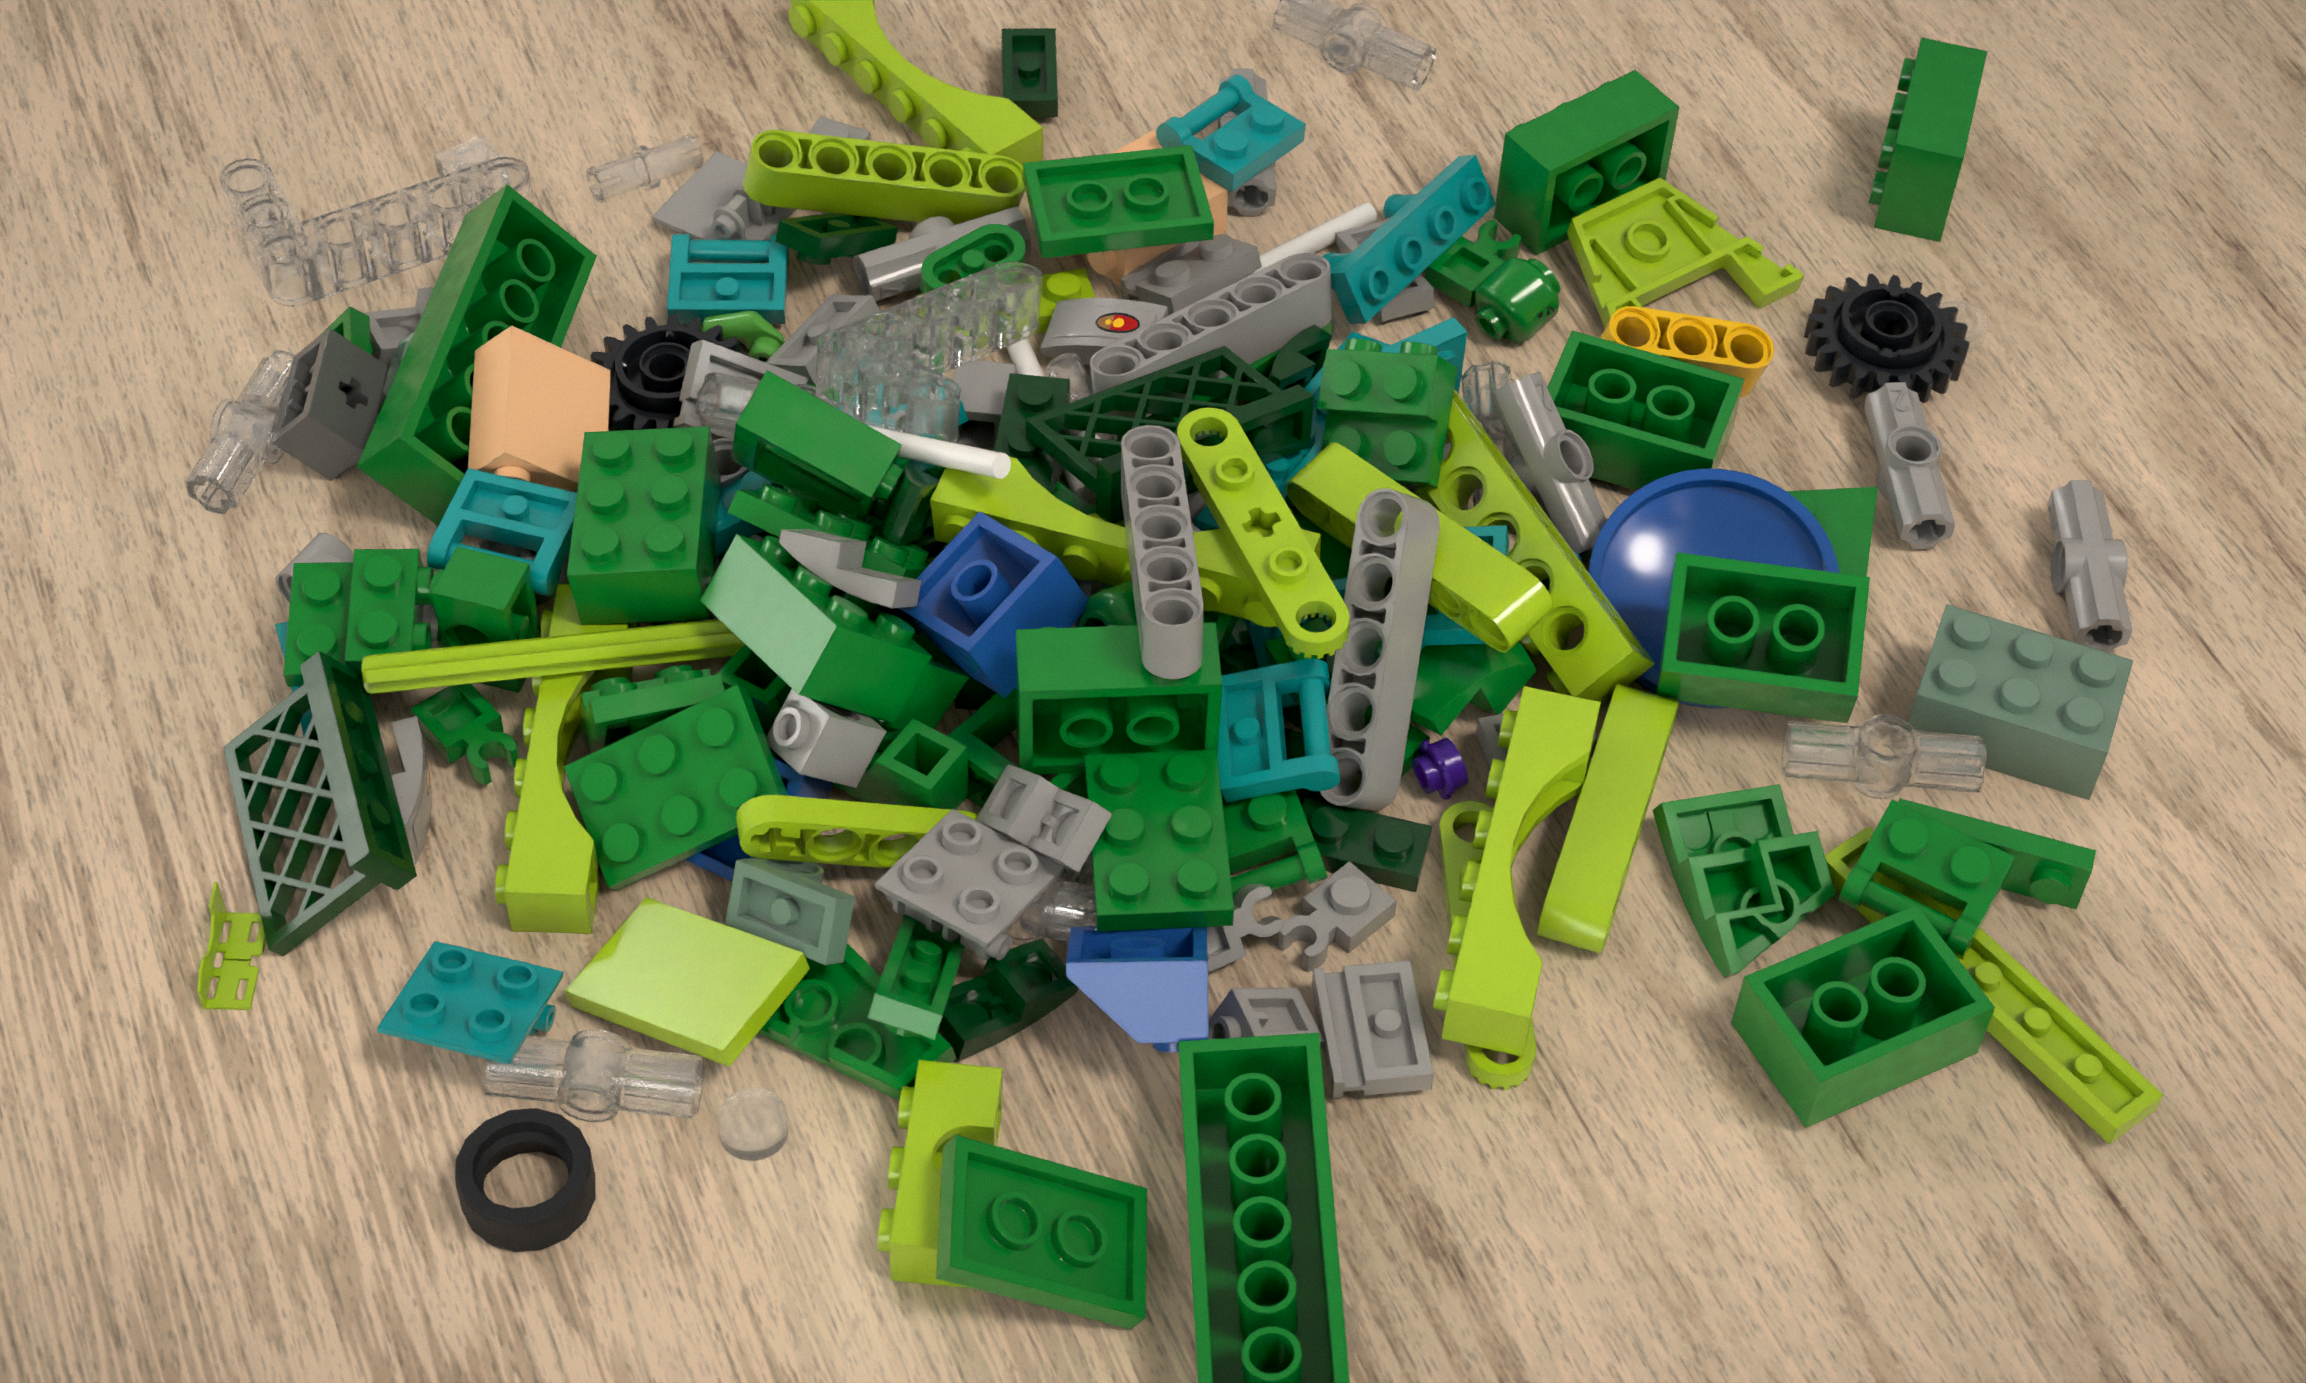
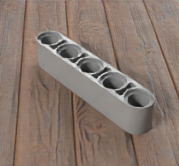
M1311 253L1291 255L1100 349L1090 359L1093 394L1222 346H1226L1250 365L1283 348L1291 338L1312 325L1323 328L1330 323L1333 317L1329 261L1320 255ZM1220 370L1204 377L1222 379L1228 375ZM1164 391L1155 394V396L1183 399L1186 394ZM1113 410L1105 414L1135 418L1136 412Z
M1154 425L1139 426L1129 430L1122 437L1121 499L1141 658L1145 669L1153 675L1166 679H1179L1195 673L1202 664L1204 604L1179 440L1171 430Z
M1389 488L1376 489L1368 494L1362 501L1357 514L1344 602L1350 616L1349 634L1347 642H1344V647L1341 651L1337 649L1335 653L1327 705L1331 756L1336 757L1339 762L1340 782L1332 789L1320 791L1321 795L1329 803L1366 811H1379L1389 806L1395 799L1400 786L1439 536V516L1436 509L1428 501ZM1402 511L1403 520L1400 528L1395 533L1394 524L1397 516ZM1392 575L1393 585L1390 593L1385 598L1384 588L1387 580ZM1382 640V652L1379 659L1375 661V649L1378 642ZM1371 704L1372 717L1370 722L1366 726L1365 713L1368 706ZM1361 768L1362 782L1356 791L1355 777Z

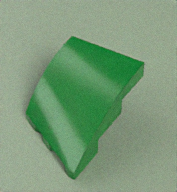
M1428 604L1426 615H1438V610ZM1520 641L1506 653L1499 652L1487 644L1426 645L1420 652L1410 720L1442 735L1468 703L1493 715L1501 714L1537 670Z
M1780 784L1662 802L1652 810L1667 860L1685 907L1698 935L1724 978L1735 976L1755 958L1780 940L1799 922L1835 894L1818 831L1794 835Z

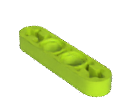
M762 795L742 804L737 811L736 822L740 846L743 852L751 857L890 869L951 810L784 795ZM957 810L974 820L978 816L973 812ZM832 829H846L833 835H819ZM896 834H909L896 840H883Z

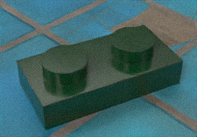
M1055 28L1001 29L1003 98L1011 100L1031 118L1058 117Z
M826 213L780 219L775 242L797 251V258L801 261L816 265H828L831 263L832 258H853V256L895 244L898 227L875 217Z
M1304 798L1302 809L1317 844L1326 872L1334 874L1346 863L1351 862L1377 884L1417 892L1430 843L1432 826ZM1294 851L1289 853V857L1296 855L1297 852Z

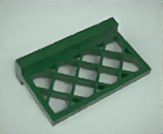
M1222 346L1026 419L1025 435L1096 494V514L1106 522L1115 524L1124 520L1121 499V441L1096 439V432L1124 436L1135 427L1154 425L1167 428L1177 436L1178 425L1188 413L1201 408H1218L1229 412L1237 419L1263 465L1310 447L1314 396L1299 384L1281 390L1226 346ZM1222 370L1234 381L1204 376ZM1166 391L1183 393L1186 396L1185 399L1155 396V394ZM1200 395L1229 400L1228 404L1196 401L1195 396ZM1238 400L1251 402L1243 406L1237 405ZM1121 410L1136 412L1135 418L1106 415L1105 413ZM1146 414L1179 417L1178 423L1148 420L1145 417ZM1062 429L1085 431L1084 437L1057 434L1056 432ZM1209 430V434H1205L1202 431V435L1199 437L1195 434L1196 439L1194 441L1202 446H1215L1225 440V436L1223 438L1220 437L1219 432L1214 435L1212 430ZM1089 457L1102 458L1097 461V467L1088 460ZM1182 461L1188 495L1198 491L1193 482L1192 474L1185 462Z
M318 651L300 665L304 684L223 747L268 950L281 956L286 955L380 883L398 891L417 876L370 693H367L364 688L362 674L321 651ZM311 709L313 717L304 738L295 736L303 714ZM270 741L257 774H254L249 756ZM290 746L298 747L299 751L287 780L277 779ZM321 752L324 769L316 787L307 786L311 772ZM272 789L281 790L282 792L268 824H265L262 813ZM302 795L312 797L299 830L288 829ZM334 802L337 818L329 838L320 837L318 835L331 803ZM283 840H292L294 842L281 874L277 875L275 874L274 862ZM313 847L324 848L311 882L300 881ZM346 853L349 868L353 869L354 873L332 889L330 887L343 855ZM295 891L306 892L297 916L287 923L285 916Z

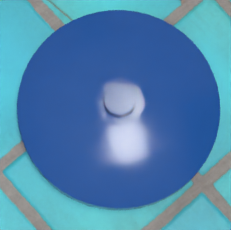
M1695 469L1670 474L1641 487L1631 494L1615 509L1602 527L1594 544L1588 571L1655 664L1634 680L1654 694H1656L1669 584L1676 552L1840 573L1834 549L1826 532L1818 520L1800 501L1767 480L1751 474L1726 469ZM1679 701L1681 704L1694 707L1727 708Z

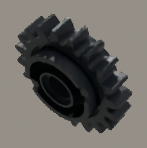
M1868 274L1865 286H1861L1856 280L1848 277L1845 279L1843 291L1830 285L1827 287L1824 299H1815L1804 333V337L1808 339L1805 353L1806 355L1816 357L1815 372L1832 371L1829 382L1831 387L1840 386L1846 382L1851 384L1850 397L1853 399L1860 396L1863 391L1868 393L1875 392L1885 383L1906 382V386L1911 391L1918 393L1919 400L1922 403L1928 402L1931 389L1940 394L1947 392L1950 380L1957 381L1959 379L1970 344L1969 341L1965 340L1968 326L1964 323L1955 322L1959 311L1957 307L1939 308L1943 294L1939 292L1925 297L1921 294L1922 283L1918 281L1912 284L1910 288H1902L1897 275H1893L1888 285L1880 284L1874 274Z
M671 314L667 324L658 326L652 317H646L645 330L640 332L628 324L623 325L624 340L622 341L606 336L603 339L605 352H592L590 356L591 362L611 370L608 427L613 425V431L676 428L673 425L675 418L679 417L682 401H679L691 344L705 340L740 353L739 340L736 337L724 340L723 329L720 325L702 332L701 318L699 317L691 320L686 327L679 326L676 314Z

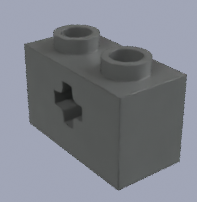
M329 328L293 357L271 444L331 481L352 465L356 467L374 427L376 417L386 399V394L382 391L388 366Z

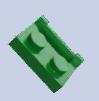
M1296 790L1222 803L1230 874L1294 851L1297 852L1296 855L1231 877L1233 898L1241 888L1249 884H1263L1269 886L1271 891L1304 879H1307L1310 885L1328 878Z
M1892 799L1857 864L1848 875L1838 901L1856 910L1860 905H1864L1887 917L1917 905L1955 956L1963 960L2009 875L2015 856ZM1878 872L1963 913L1958 920H1955L1874 880Z

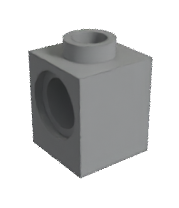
M791 689L766 739L769 747L799 774L856 788L887 731L870 716L798 695Z

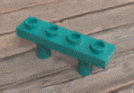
M1476 155L1458 156L1417 194H1392L1386 199L1383 207L1384 216L1389 219L1351 253L1328 252L1322 256L1329 261L1331 289L1335 290L1349 324H1363L1372 319L1496 205Z

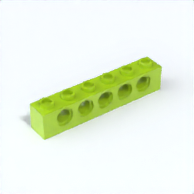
M1454 389L1445 445L1451 442L1449 454L1441 464L1438 487H1416L1415 492L1418 497L1428 501L1434 508L1462 527L1507 525L1508 535L1516 532V542L1509 551L1508 558L1528 570L1540 582L1550 578L1548 592L1554 603L1553 610L1520 641L1533 655L1537 656L1540 652L1543 654L1552 667V670L1546 674V677L1557 693L1601 702V708L1611 700L1616 684L1627 687L1655 663L1461 396ZM1483 487V495L1480 502L1475 507L1468 509V501L1472 493ZM1583 624L1584 636L1581 642L1575 648L1568 650L1567 638L1570 632L1575 627Z

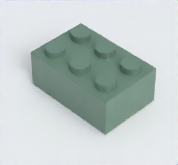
M1946 604L1902 742L2090 800L2109 751L2133 660Z

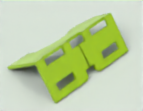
M214 881L209 902L211 913L210 939L207 952L202 957L199 966L197 993L202 1009L251 1010L259 969L256 966H250L252 956L259 957L263 954L266 942L260 913L227 912L217 881ZM231 922L227 943L220 942L224 923ZM260 923L256 942H249L252 924ZM217 953H224L221 968L214 967ZM212 978H219L215 997L210 999L208 998L211 980ZM240 980H247L244 999H236Z

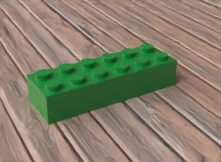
M508 184L465 214L356 466L437 526H439L468 470L475 350L510 326H514L561 348L597 255Z
M1319 1032L1178 1041L1198 1383H1350Z

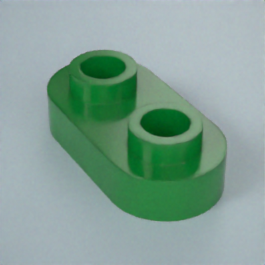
M987 224L934 251L925 258L921 267L920 289L923 296L936 306L949 309L959 308L1013 280L1021 273L1024 267L1026 245L1023 237L1009 226Z

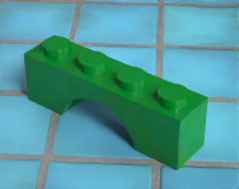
M744 644L717 674L721 673L724 690L737 684L748 689L764 734L767 736L792 688ZM913 718L905 728L886 732L856 788L834 782L832 786L867 803L956 810L969 795L968 746Z

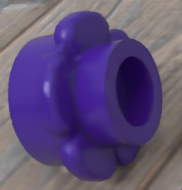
M1443 738L1431 744L1427 740L1420 742V756L1412 760L1413 771L1419 785L1427 794L1438 791L1442 799H1451V794L1454 793V790L1468 783L1467 770L1459 751L1448 738Z

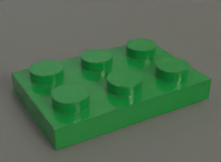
M1192 145L1023 163V182L1041 258L1213 240L1214 220Z
M763 484L760 491L737 489L727 512L777 537H780L781 529H811L865 541L863 568L917 579L930 565L925 562L929 554L926 550L910 542L898 546L880 537L875 536L873 538L870 536L874 528L873 525L844 512H839L836 516L823 510L817 511L815 509L819 502L818 499L789 486H784L783 490L768 484Z
M738 684L564 766L587 832L594 840L596 856L607 886L617 890L738 835L737 811L742 804L750 799L762 795L788 796L748 689Z
M1217 750L1084 755L1086 799L1095 802L1112 813L1090 852L1097 932L1233 926L1234 903Z
M955 1135L943 1146L936 1279L1127 1329H1133L1146 1318L1147 1188L959 1135Z

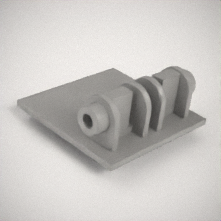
M716 151L652 216V221L679 233L691 234V238L695 240H768L770 235L774 234L778 229L779 220L788 219L796 209L767 206L752 200L744 191L742 183L747 164Z
M952 809L875 882V888L885 893V899L892 903V909L897 914H906L926 925V929L933 933H937L943 928L942 936L949 942H954L961 936L960 944L976 952L977 957L982 960H988L991 957L1001 960L1008 953L1012 944V936L1006 934L1005 930L1062 874L1064 867Z

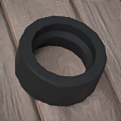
M538 1108L509 1110L484 1121L465 1139L455 1160V1185L461 1209L470 1228L487 1243L514 1252L543 1250L567 1239L586 1221L596 1199V1181L591 1149L581 1130L561 1114ZM542 1152L557 1156L565 1162L568 1168V1180L565 1186L551 1199L535 1206L511 1208L499 1205L488 1199L484 1192V1181L487 1174L501 1161L519 1153Z

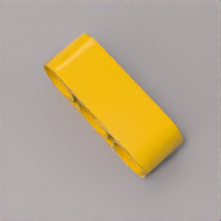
M1625 306L1616 310L1600 336L1601 339L1743 378L1744 383L1740 398L1748 395L1753 390L1774 355L1773 341L1758 326L1637 306Z

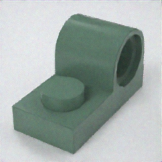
M761 858L738 859L735 863L725 925L803 952L805 957L824 965L844 962L855 896L822 884L824 869L815 863Z

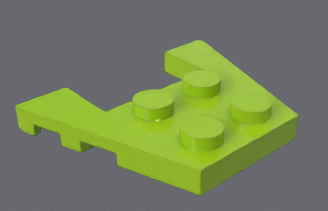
M1662 178L1653 180L1572 218L1567 230L1568 238L1604 328L1616 310L1625 306L1643 307V305L1720 268L1726 270L1758 309L1798 291L1804 275L1789 263L1783 269L1763 256L1762 252L1765 247L1749 236L1738 239L1717 225L1719 216Z

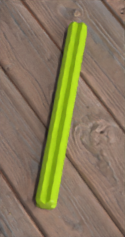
M716 619L367 655L362 659L361 668L363 685L366 692L378 694L731 657L745 643L723 622Z

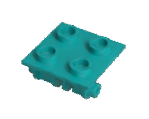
M434 941L378 1025L377 1032L510 1065L528 1035L534 1036L538 1030L549 1032L552 1028L556 1008L554 1005L547 1003L562 980L563 971Z

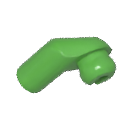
M754 311L705 317L703 322V332L720 325L723 329L724 340L736 337L739 342L750 350L749 357L766 362L785 343L783 335Z

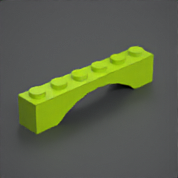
M790 0L791 8L789 9L788 16L791 26L797 35L801 38H807L824 53L832 65L839 66L852 77L864 93L874 96L889 109L892 116L899 123H905L918 134L927 147L1002 155L1013 158L1022 166L1026 162L1043 161L1042 126L1008 98L983 95L949 85L926 74L907 61L889 43L879 26L874 0Z
M1009 457L1011 468L1008 475L1002 479L945 468L930 499L935 540L949 544L980 511L1056 555L1071 576L1076 579L1094 580L1114 586L1132 581L1125 527L1086 515L1057 499L1031 477L1017 458ZM1260 524L1251 526V531H1258L1263 537L1272 535V530H1265ZM1221 529L1193 532L1204 611H1216L1248 619L1264 627H1278L1275 620L1271 619ZM1302 529L1320 560L1321 534Z
M558 584L554 608L544 609L542 614L541 637L639 628V622L581 625L570 584ZM633 667L532 677L533 694L538 696L536 708L527 707L524 715L523 737L525 746H529L527 759H517L514 773L515 796L520 798L518 811H508L505 822V846L507 850H511L509 864L498 865L495 880L497 904H506L511 931L592 934L600 886V874L594 840L576 819L564 795V766L568 764L573 744L582 730L579 715L581 693L591 691V685L604 679L614 677L629 678L632 676Z
M1523 686L1518 711L1505 709L1497 747L1508 749L1506 761L1493 758L1485 797L1496 799L1493 811L1480 810L1473 841V848L1484 850L1481 863L1468 861L1461 889L1460 900L1470 902V910L1468 916L1459 914L1454 916L1447 954L1458 956L1455 971L1441 969L1433 1009L1446 1011L1441 1039L1523 1057L1543 962L1527 938L1517 913L1510 872L1518 852L1534 828L1558 806L1581 793L1601 702Z

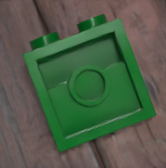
M1358 338L1347 339L1344 350L1327 349L1317 409L1327 414L1321 451L1331 442L1338 443L1402 486L1437 488L1458 368L1438 356V348L1420 342H1402L1400 353L1382 352L1381 344Z
M354 549L353 562L293 564L283 670L287 687L302 686L304 684L300 665L318 651L362 674V659L367 655L431 649V629L429 622H423L424 605H430L428 593L434 576L433 567H424L419 549Z
M678 665L656 672L654 674L655 679L632 683L629 682L628 678L614 677L594 683L590 687L591 691L581 693L579 715L588 755L724 691L721 673L711 675L710 668L693 670L689 665Z

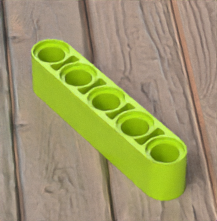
M766 130L759 133L753 139L742 182L744 191L752 200L767 206L911 222H922L931 217L942 216L949 218L954 225L1016 206L1019 208L1025 192L1023 166L1010 157L784 130Z
M1331 442L1285 484L1287 495L1298 511L1309 521L1351 550L1357 514L1362 501L1368 494L1376 489L1389 488L1421 499L1346 447ZM1436 509L1439 516V536L1428 604L1493 649L1506 653L1553 610L1554 603L1552 597L1539 579L1528 570ZM1402 511L1397 516L1394 524L1395 533L1400 528L1403 520Z
M1616 684L1547 894L1539 923L1538 936L1603 954L1669 742L1679 704L1678 700Z

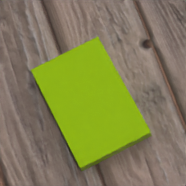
M646 897L564 992L573 1008L730 1067L805 976L810 967L803 952Z

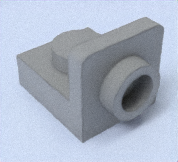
M1231 988L1209 1020V1039L1319 1032L1320 1047L1325 1041L1298 988Z

